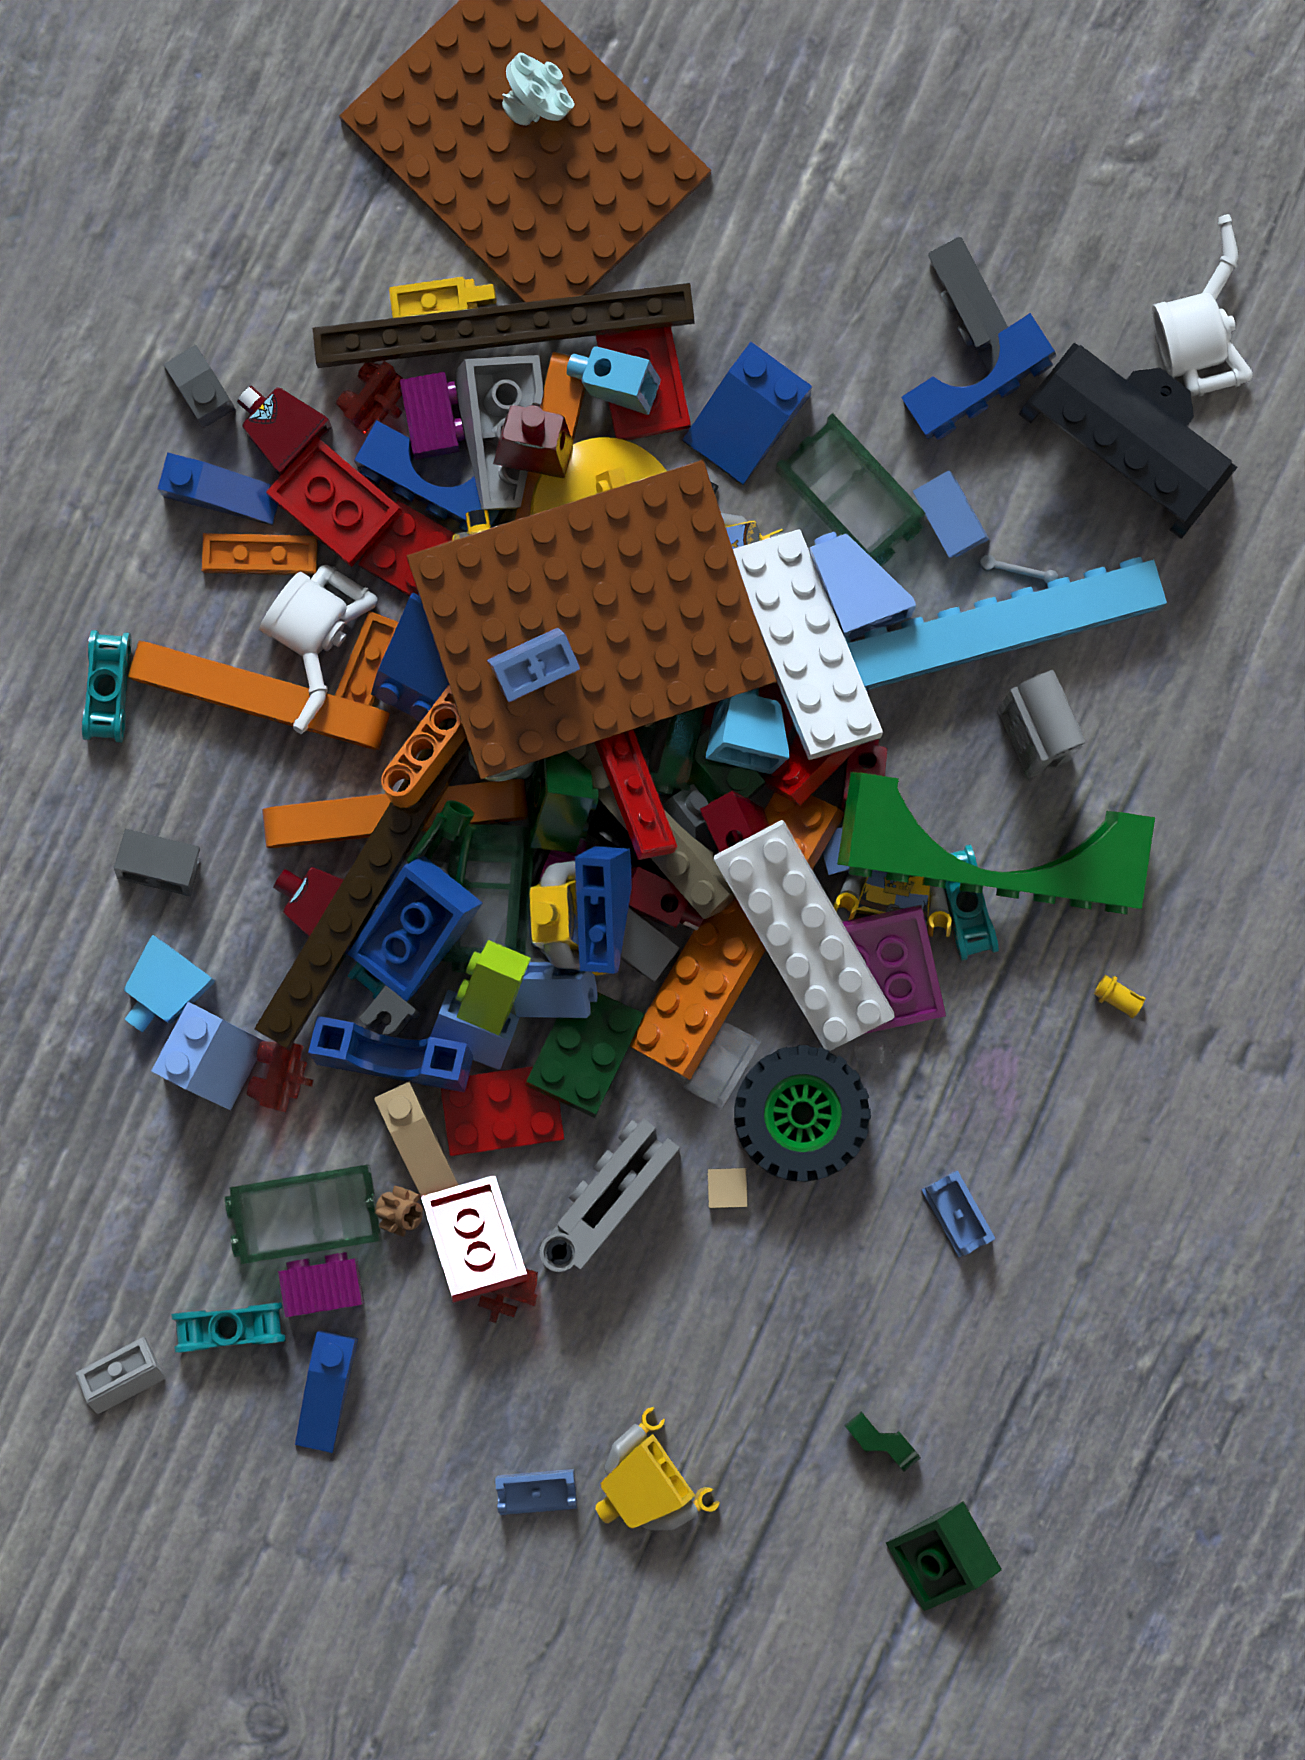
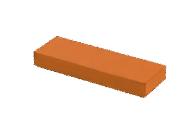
M203 533V573L296 575L301 571L306 575H314L317 572L318 539L315 536Z
M368 611L335 696L373 706L376 697L371 695L378 668L398 625L397 621Z

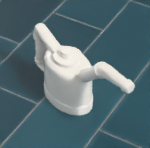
M1229 214L1218 217L1223 256H1221L1220 263L1203 293L1167 303L1153 304L1152 306L1154 330L1165 369L1173 378L1183 376L1185 387L1191 391L1192 396H1204V393L1231 386L1239 387L1241 384L1252 379V370L1230 342L1231 331L1236 330L1233 316L1227 317L1225 310L1219 309L1215 301L1233 269H1236L1238 266V249L1231 225L1232 219ZM1224 361L1231 367V371L1205 378L1198 377L1197 370L1224 363Z
M322 565L311 579L301 571L298 572L275 599L259 627L260 632L276 639L303 657L310 688L308 690L310 697L293 725V729L300 734L308 729V724L323 705L326 693L328 692L327 686L324 685L318 654L323 649L328 651L333 645L339 647L346 638V634L342 632L345 624L372 610L378 603L377 597L369 591V588H363L337 571L336 567ZM326 584H331L356 601L346 606L342 599L323 587Z

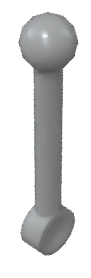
M984 555L980 560V566L985 571L996 568L1044 579L1046 583L1058 579V574L1054 570L1043 572L995 561L991 555Z

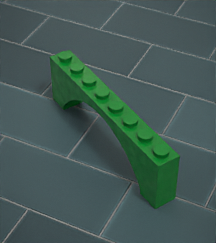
M851 772L837 862V865L849 866L848 874L872 878L873 870L886 872V880L909 883L910 875L923 877L922 885L946 888V881L959 882V890L981 894L983 886L997 888L996 896L1019 899L1020 891L1033 893L1032 901L1055 904L1056 897L1069 898L1068 906L1092 909V902L1106 904V912L1126 915L1128 914L1129 907L1142 909L1155 817L1106 811L1104 822L1077 847L1061 857L1025 870L990 871L966 863L950 854L924 831L907 808L898 790L899 778Z

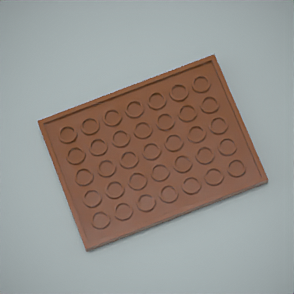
M459 0L339 115L340 120L523 303L587 295L711 175V169L541 0ZM518 53H524L543 64L551 62L560 69L563 75L560 81L574 101V107L563 119L552 121L540 116L537 122L532 121L528 125H520L507 116L502 105L504 99L502 94H508L512 88L507 80L506 67Z
M704 460L406 556L480 779L777 682ZM556 628L562 630L568 639L580 669L508 702L500 690L499 682L487 660Z

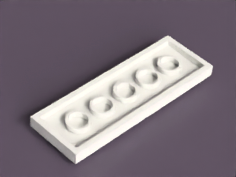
M798 529L733 549L775 678L808 760L881 738L883 734L882 728L801 530Z
M783 819L714 855L715 863L824 1049L831 1051L895 1018L894 1011Z

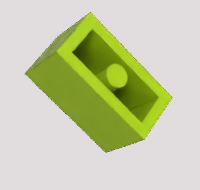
M490 940L487 941L481 954L474 951L465 972L472 975L470 981L467 979L463 980L455 999L462 1002L457 1018L500 1035L511 1012L531 958Z

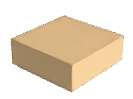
M746 1168L708 1169L709 1208L747 1207Z

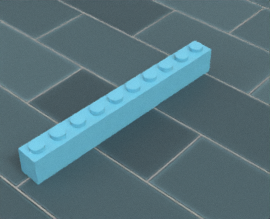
M1136 557L1121 562V569L1106 572L1105 567L1092 569L1083 573L1084 579L1070 582L1069 577L1059 578L1048 582V589L1034 592L1032 587L1023 588L1010 593L1011 599L997 602L996 597L986 598L975 602V609L961 612L959 607H954L937 613L939 619L924 622L923 617H918L902 622V629L887 632L886 627L864 633L865 639L851 642L849 637H845V640L867 691L1161 610L1167 604L1155 561L1143 562L1142 557Z

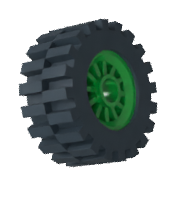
M798 1045L788 1048L787 1046L766 1055L747 1073L735 1099L734 1123L742 1148L747 1152L750 1159L764 1169L765 1172L788 1181H815L840 1171L856 1157L869 1132L868 1125L871 1119V1108H869L868 1103L869 1095L860 1080V1075L841 1056H836L830 1053L829 1050L821 1047L814 1048L809 1047V1045ZM795 1085H803L802 1098H799L794 1087ZM809 1086L818 1089L811 1099L807 1098ZM789 1088L794 1101H790L781 1093ZM823 1093L827 1101L816 1105L814 1102ZM777 1098L785 1103L788 1108L774 1107ZM800 1102L807 1103L813 1110L812 1120L805 1125L796 1123L791 1116L792 1107ZM830 1105L831 1115L818 1113L819 1109ZM773 1112L786 1114V1117L774 1121ZM816 1120H830V1123L826 1129ZM789 1122L790 1126L782 1134L777 1126ZM812 1125L823 1133L817 1139H815L811 1129ZM794 1128H797L796 1141L787 1138ZM803 1129H806L810 1142H801Z

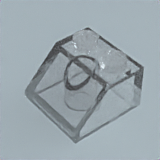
M723 1022L691 1079L688 1080L679 1075L680 1078L685 1080L682 1088L722 1111L762 1041Z

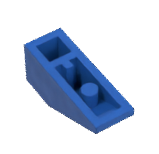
M167 452L158 485V490L164 498L273 525L278 505L266 494V491L272 484L207 462Z
M595 846L575 857L580 971L615 974L619 971L632 889L630 849Z
M322 1330L317 1331L308 1368L295 1445L333 1453L358 1338Z

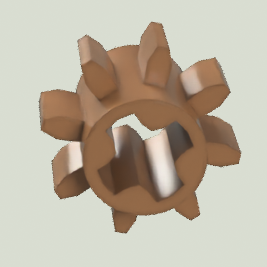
M397 1185L394 1186L393 1192L382 1194L377 1201L375 1211L378 1218L382 1219L379 1228L404 1237L406 1230L410 1231L418 1227L423 1217V1208L417 1203L420 1195Z

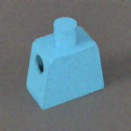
M593 347L589 358L573 353L569 359L566 371L567 376L581 379L582 384L591 396L646 415L650 413L661 382L659 375L649 360L601 347Z
M759 688L721 700L714 709L706 759L773 774L789 759L781 705L775 700L759 697Z
M152 935L124 988L126 993L137 1000V1003L125 1017V1020L142 1033L156 1015L167 1023L172 1024L181 1016L187 1002L193 1004L216 980L158 937Z

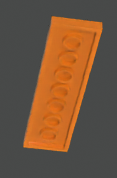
M776 792L764 810L769 826L782 819L784 820L812 870L845 815L839 808L812 795L799 806ZM737 899L733 900L721 913L703 919L698 930L693 931L641 1020L630 1043V1047L688 1080L693 1076L766 950Z

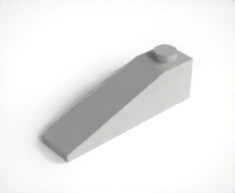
M539 355L465 359L455 370L459 409L481 508L485 510L520 508L528 471L494 465L493 461L501 430L510 406L528 407L534 405L539 407L542 403L544 391Z

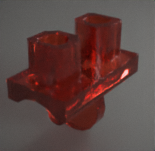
M383 361L381 365L375 362L364 363L357 376L366 384L361 392L357 395L350 389H347L336 400L337 406L344 412L343 415L356 430L364 435L376 420L382 423L388 414L396 419L402 414V411L395 404L402 396L399 389L401 388L400 380L403 378L386 361Z
M260 1042L257 1061L269 1064L270 1068L267 1079L252 1077L248 1085L247 1096L259 1101V1106L286 1112L289 1099H298L301 1085L313 1086L314 1080L304 1077L307 1062L300 1060L303 1045L293 1043L290 1050L276 1042Z
M526 1269L528 1281L491 1291L497 1294L496 1299L481 1295L478 1307L491 1310L489 1322L496 1324L500 1314L512 1318L515 1317L518 1307L504 1303L505 1297L532 1306L536 1305L538 1295L535 1294L537 1288L538 1272Z

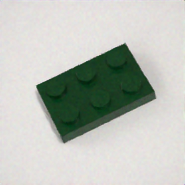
M597 992V1002H590L591 1014L587 1018L557 1017L525 1086L593 1118L596 1117L644 1016V1013Z

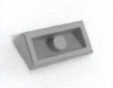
M145 1337L75 1372L88 1405L97 1414L110 1409L165 1379L163 1371Z

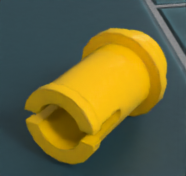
M1104 975L1094 991V995L1099 997L1098 1002L1103 1003L1106 1001L1129 1015L1132 1019L1138 1014L1146 999L1117 982L1116 976L1110 978Z

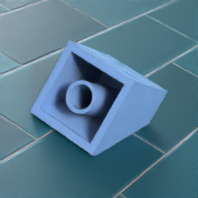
M831 532L814 540L815 546L810 547L809 552L844 638L849 637L851 641L864 636V633L887 627L912 617L916 607L914 598L848 534L837 537L835 532Z
M187 1002L151 1072L231 1110L267 1042Z

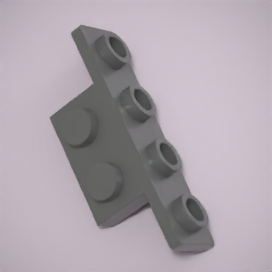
M957 237L929 252L928 256L946 289L940 295L949 313L957 311L963 322L957 328L966 346L975 345L990 374L998 361L1000 352L998 333L1008 328L963 239Z

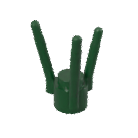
M446 801L442 812L437 813L432 825L408 857L407 863L416 860L429 843L430 845L424 856L430 860L443 838L457 841L462 836L463 840L455 881L463 886L471 839L477 829L476 826L470 823L474 816L471 808L458 801Z

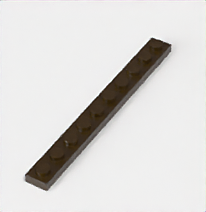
M690 283L321 326L313 327L312 329L317 368L690 325L695 324L691 285Z
M454 718L445 719L441 722L439 729H451L457 720ZM467 738L464 739L418 802L408 808H400L390 802L254 1029L257 1032L290 1050L469 753L470 747ZM423 749L416 760L425 761L429 759L433 754V750ZM404 779L397 792L406 790L410 780Z

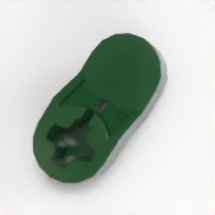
M862 1411L844 1425L866 1453L868 1451H887L903 1472L907 1471L921 1459L919 1454L899 1431L897 1433H879Z

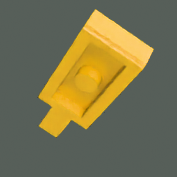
M464 277L389 287L393 318L478 308V306L497 303L494 284L475 286L474 279H464Z

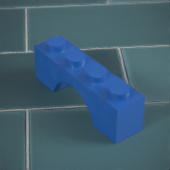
M1031 313L998 333L1000 344L998 361L992 372L982 381L970 386L956 387L945 384L933 376L901 397L927 439L935 436L939 440L947 436L957 428L954 423L965 415L969 419L976 417L989 407L986 403L988 400L998 394L1001 398L1010 395L1021 386L1019 380L1030 373L1036 377L1053 366L1051 360L1056 357L1055 350Z
M376 420L354 459L356 466L361 469L359 473L376 485H379L382 480L393 486L392 493L407 502L412 503L415 498L426 504L425 510L440 520L445 521L447 516L461 523L458 528L464 533L468 532L465 514L473 510L482 509L475 477L454 487H439L426 482L416 473L412 466L410 438ZM506 509L487 510L491 528L498 525Z
M317 1016L308 1051L316 1065L465 1092L473 1060V1054L467 1043L428 1037L423 1040L400 1039L372 1032L353 1022Z

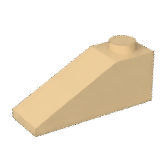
M407 1082L375 1097L374 1099L420 1195L425 1196L459 1186L413 1084Z

